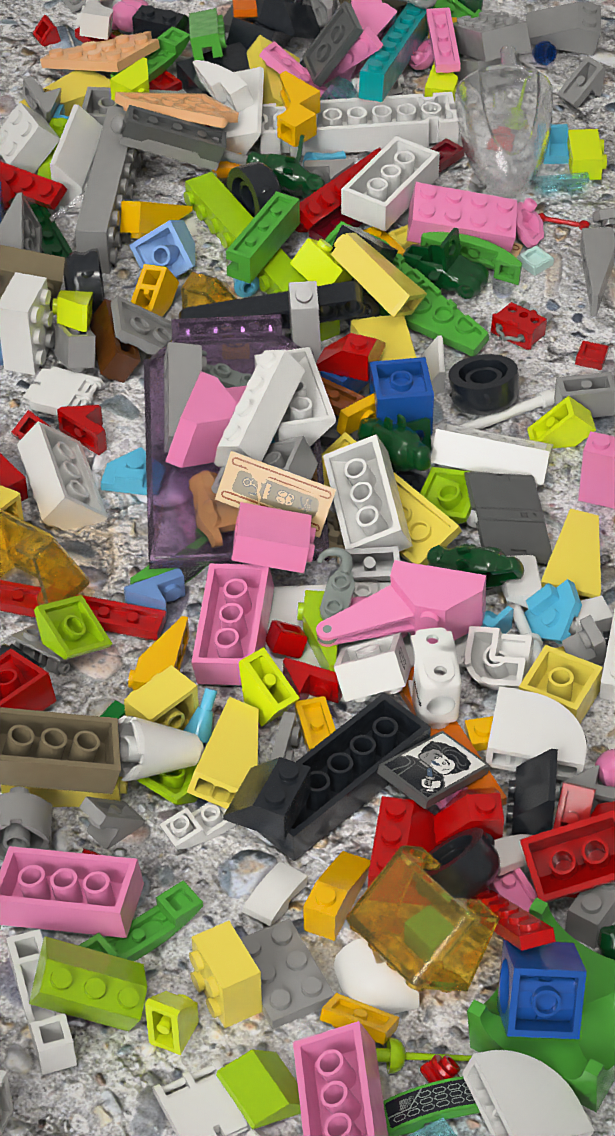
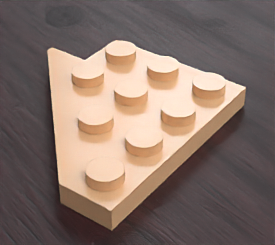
M147 31L133 35H119L114 39L100 42H86L80 46L66 49H52L40 61L42 68L120 72L139 59L160 49L159 39H152L151 32Z
M115 93V103L122 106L124 111H127L128 106L132 105L203 126L209 125L219 128H225L228 123H238L239 113L207 94Z

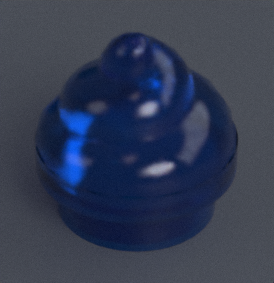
M541 41L533 48L532 55L538 64L548 65L555 60L557 51L556 47L549 41Z

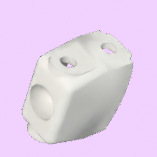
M441 627L420 629L416 631L415 635H411L415 662L413 680H408L409 692L417 717L431 726L432 729H442L448 726L449 723L457 721L459 717L462 680L452 631H446V629ZM429 638H435L438 640V642L435 644H431L427 642V640ZM442 670L443 675L440 673H435V671Z

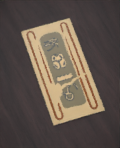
M231 451L215 500L239 508L240 502L312 515L311 527L316 528L315 537L320 538L336 489Z

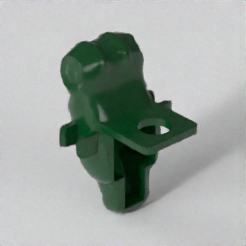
M305 135L300 136L296 158L271 153L260 154L251 152L246 159V164L261 162L269 166L277 176L283 194L292 197L301 196L305 199L326 185L320 176L300 165Z
M453 228L441 245H430L427 247L413 244L403 254L405 262L410 267L419 270L440 290L443 288L449 292L455 291L464 299H470L479 295L482 287L486 286L488 282L489 271L480 263L470 261L461 254L462 246L460 245L458 228Z
M398 414L397 424H393V420L387 416L384 418V422L379 418H363L360 421L357 432L359 441L377 435L389 453L394 473L395 471L409 472L414 469L425 471L430 468V451L432 449L430 419L424 417L406 422L405 417ZM415 431H423L424 437L422 441Z
M463 544L450 549L437 545L431 548L427 554L430 566L486 575V590L494 589V587L501 586L507 581L519 580L524 575L522 562L514 556L507 557L497 547L488 546L483 548L477 547L474 544Z

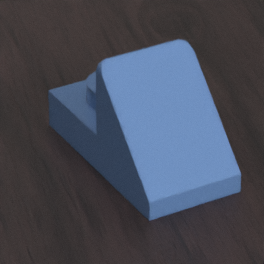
M180 568L125 586V603L165 610L167 615L166 603L185 596V582Z

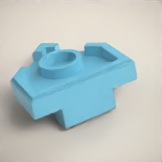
M140 447L107 463L101 480V490L157 497L163 480V469Z
M569 579L565 580L558 587L548 583L526 600L529 609L524 614L532 633L540 635L542 641H553L562 644L564 639L571 636L569 629L574 617H578L582 603L575 584Z

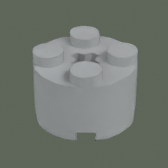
M13 787L10 789V792L0 794V860L3 861L9 846L49 850L53 805L37 795L30 794V791L25 787Z

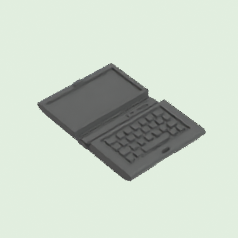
M465 472L471 508L476 511L478 518L476 525L481 547H497L506 556L533 555L536 557L537 563L548 564L552 555V549L534 477L523 474Z

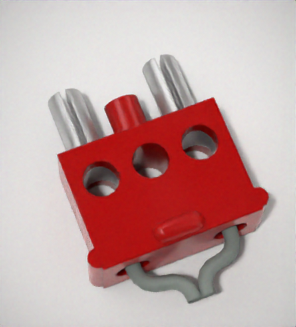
M527 301L520 305L511 302L498 313L492 314L491 333L499 336V339L504 342L509 341L526 350H531L532 345L545 335L546 324L553 319V315L546 312L540 316L537 311H530L531 306Z

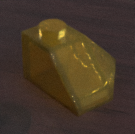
M191 272L181 288L182 309L238 299L227 282Z

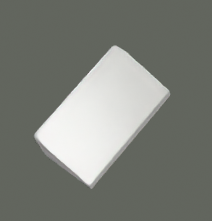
M437 336L421 357H426L433 392L443 393L445 381L443 337Z
M518 555L514 557L522 562L524 575L519 580H511L503 584L506 600L529 609L526 600L542 588L536 557L533 555Z

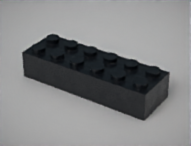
M383 693L296 761L311 767V793L285 841L263 833L260 834L295 861L390 783L377 773L379 764L428 739L431 736V726L389 695Z

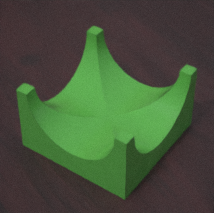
M535 898L529 908V913L553 927L556 942L574 943L587 971L580 1038L560 1039L507 1036L497 1009V988L484 1004L473 1000L467 1010L470 1048L479 1053L491 1050L514 1051L543 1062L556 1071L569 1084L581 1105L597 1113L615 1081V960L592 951L574 939L555 920L549 909V904Z

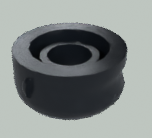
M250 162L234 167L228 173L227 189L253 218L276 191L283 193L277 176L264 163Z
M98 248L90 249L86 252H71L66 257L64 263L65 290L93 292L92 316L105 299Z
M495 354L475 355L457 362L449 370L448 378L452 387V392L449 396L456 407L465 413L472 415L499 413L512 406L518 398L520 390L518 367L508 357Z
M475 827L459 832L433 848L418 862L412 872V877L418 884L419 894L440 907L457 906L480 894L492 883L500 869V857L494 847V838L489 833H485L483 829Z

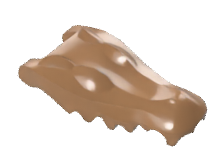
M204 470L191 477L189 480V491L191 490L194 496L196 526L208 538L212 548L223 545L221 533L235 530L239 508L215 500L216 493H213L211 487L218 474Z

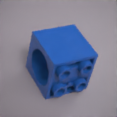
M426 357L370 362L369 395L374 393L376 418L384 422V418L387 416L393 420V424H397L398 414L404 416L406 422L427 417L430 419L432 436L434 392ZM422 430L415 431L420 438L424 437Z
M503 940L497 1009L507 1036L560 1039L580 1038L587 971L574 943L553 942L521 951L507 940Z

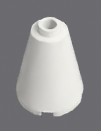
M123 716L118 719L121 761L119 776L123 777L122 781H134L195 766L204 752L202 741L194 733L134 716Z

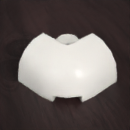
M469 626L465 649V666L470 676L481 686L493 690H499V686L519 689L521 682L530 670L534 646L533 636L503 634L500 628Z
M365 936L352 941L336 955L334 970L344 996L390 1014L420 1007L414 966L411 957H407L400 936L369 943L368 937Z

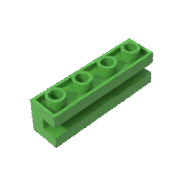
M217 8L189 13L190 42L194 61L204 60L203 48L206 47L212 48L213 58L222 57L223 48H227L223 15H218Z
M275 192L226 250V259L232 261L227 266V276L251 284L299 226V198Z

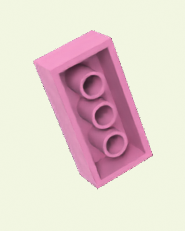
M416 182L409 204L407 241L421 243L423 233H450L453 228H458L460 234L489 241L511 253L516 238L517 200Z
M209 564L191 661L197 684L241 685L239 661L259 649L265 648L274 593V583L270 567L254 564Z
M9 846L0 869V925L92 935L100 933L102 936L127 938L144 886L138 859Z
M359 1021L293 1042L303 1136H388L375 1041Z

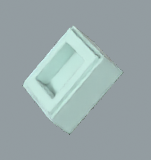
M534 246L517 256V259L522 263V267L534 276L554 264V258L538 246Z

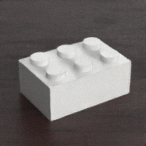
M15 272L0 299V341L4 370L35 375L40 365H44L49 348H52L55 344V332L52 331L53 311H50L49 304L51 291L48 290L47 278Z

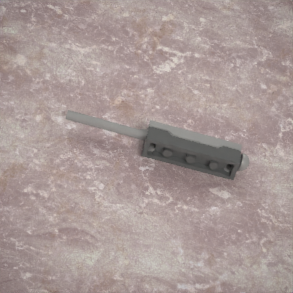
M132 105L128 106L125 117L124 115H118L111 121L112 131L117 135L120 134L119 144L129 148L140 149L154 155L165 156L217 171L220 161H229L239 165L246 164L248 156L226 150L227 132Z

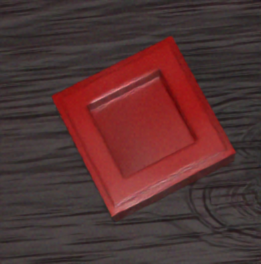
M582 341L576 356L575 365L602 370L608 355L609 346Z

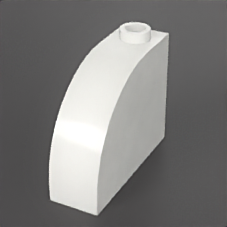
M499 686L485 762L492 768L516 772V767L549 749H558L556 779L565 781L582 773L586 758V738L575 716L562 704L547 696L523 691L518 688Z
M491 1050L475 1053L462 1072V1076L492 1136H591L594 1132L589 1115L585 1113L569 1084L548 1065L531 1056L508 1050Z

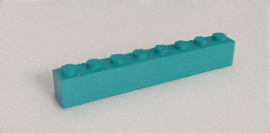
M407 3L381 40L383 46L369 57L360 70L358 98L383 102L411 60L413 53L417 51L428 35L426 9H421L411 3Z

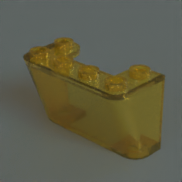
M0 509V578L14 567L38 578L41 591L37 596L39 605L74 597L89 585L88 576L50 533Z
M407 845L401 846L348 913L346 920L350 924V928L360 934L368 942V946L378 952L387 961L386 964L406 980L405 983L410 988L420 992L425 991V989L439 990L445 993L468 991L500 918L480 900L453 898L423 870H439L441 865L424 848Z

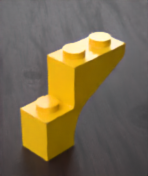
M284 71L280 74L282 84L280 97L286 111L277 116V137L291 146L297 147L299 146L301 135H305L304 142L317 135L316 114L320 112V90Z

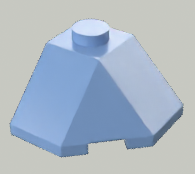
M169 220L129 245L141 269L144 264L167 267L177 278L195 267V242L184 220Z

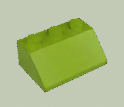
M45 936L29 1004L129 1032L141 1021L147 992L144 964Z

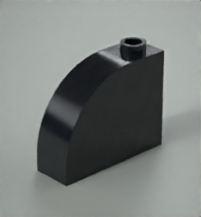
M240 42L223 48L222 57L213 58V53L210 51L204 53V60H201L220 65L232 72L250 69L247 49ZM194 57L176 62L177 78L182 81V88L186 93H201L212 97L199 81L192 63Z

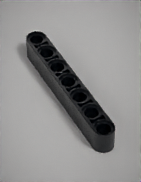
M347 281L317 286L320 323L354 318L364 312L363 288L358 282ZM288 291L184 308L179 312V337L186 343H198L291 328Z

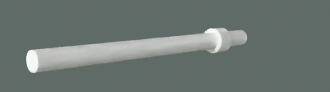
M547 389L537 393L536 397L510 406L502 412L486 415L459 426L480 430L539 407L542 409L550 407L555 403V390L550 391ZM432 435V436H431V446H432V448H433V443H434L435 435Z

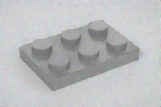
M117 295L112 300L111 310L115 337L121 342L129 343L147 354H153L164 359L168 342L187 344L179 337L178 324Z
M290 918L240 938L261 972L262 1012L272 1029L322 1009L335 995Z

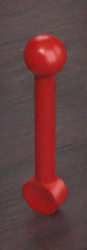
M543 213L538 214L543 222L579 227L580 230L582 228H589L590 225L585 220L576 222L547 217Z

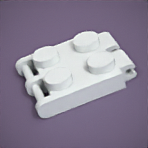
M54 366L51 369L42 368L34 380L35 384H31L24 394L23 398L25 400L23 402L30 405L31 410L58 416L57 409L60 407L90 405L93 401L92 396L94 392L102 387L103 381L98 377Z
M218 1058L211 1060V1065L196 1072L190 1073L187 1071L182 1073V1078L161 1087L158 1084L152 1087L156 1099L177 1136H217L216 1133L218 1132L222 1136H236L248 1130L245 1117L216 1076L217 1071L223 1067ZM213 1071L215 1072V1074L207 1078H204L198 1082H195L196 1079L205 1076ZM184 1084L186 1085V1087H184V1088H182V1089H180V1090H178V1091H175V1092H173V1093H171V1094H169V1095H166V1094H165V1093H167V1092H169V1091H171V1090H173V1089H176V1088H178V1087H180V1086H182V1085H184Z

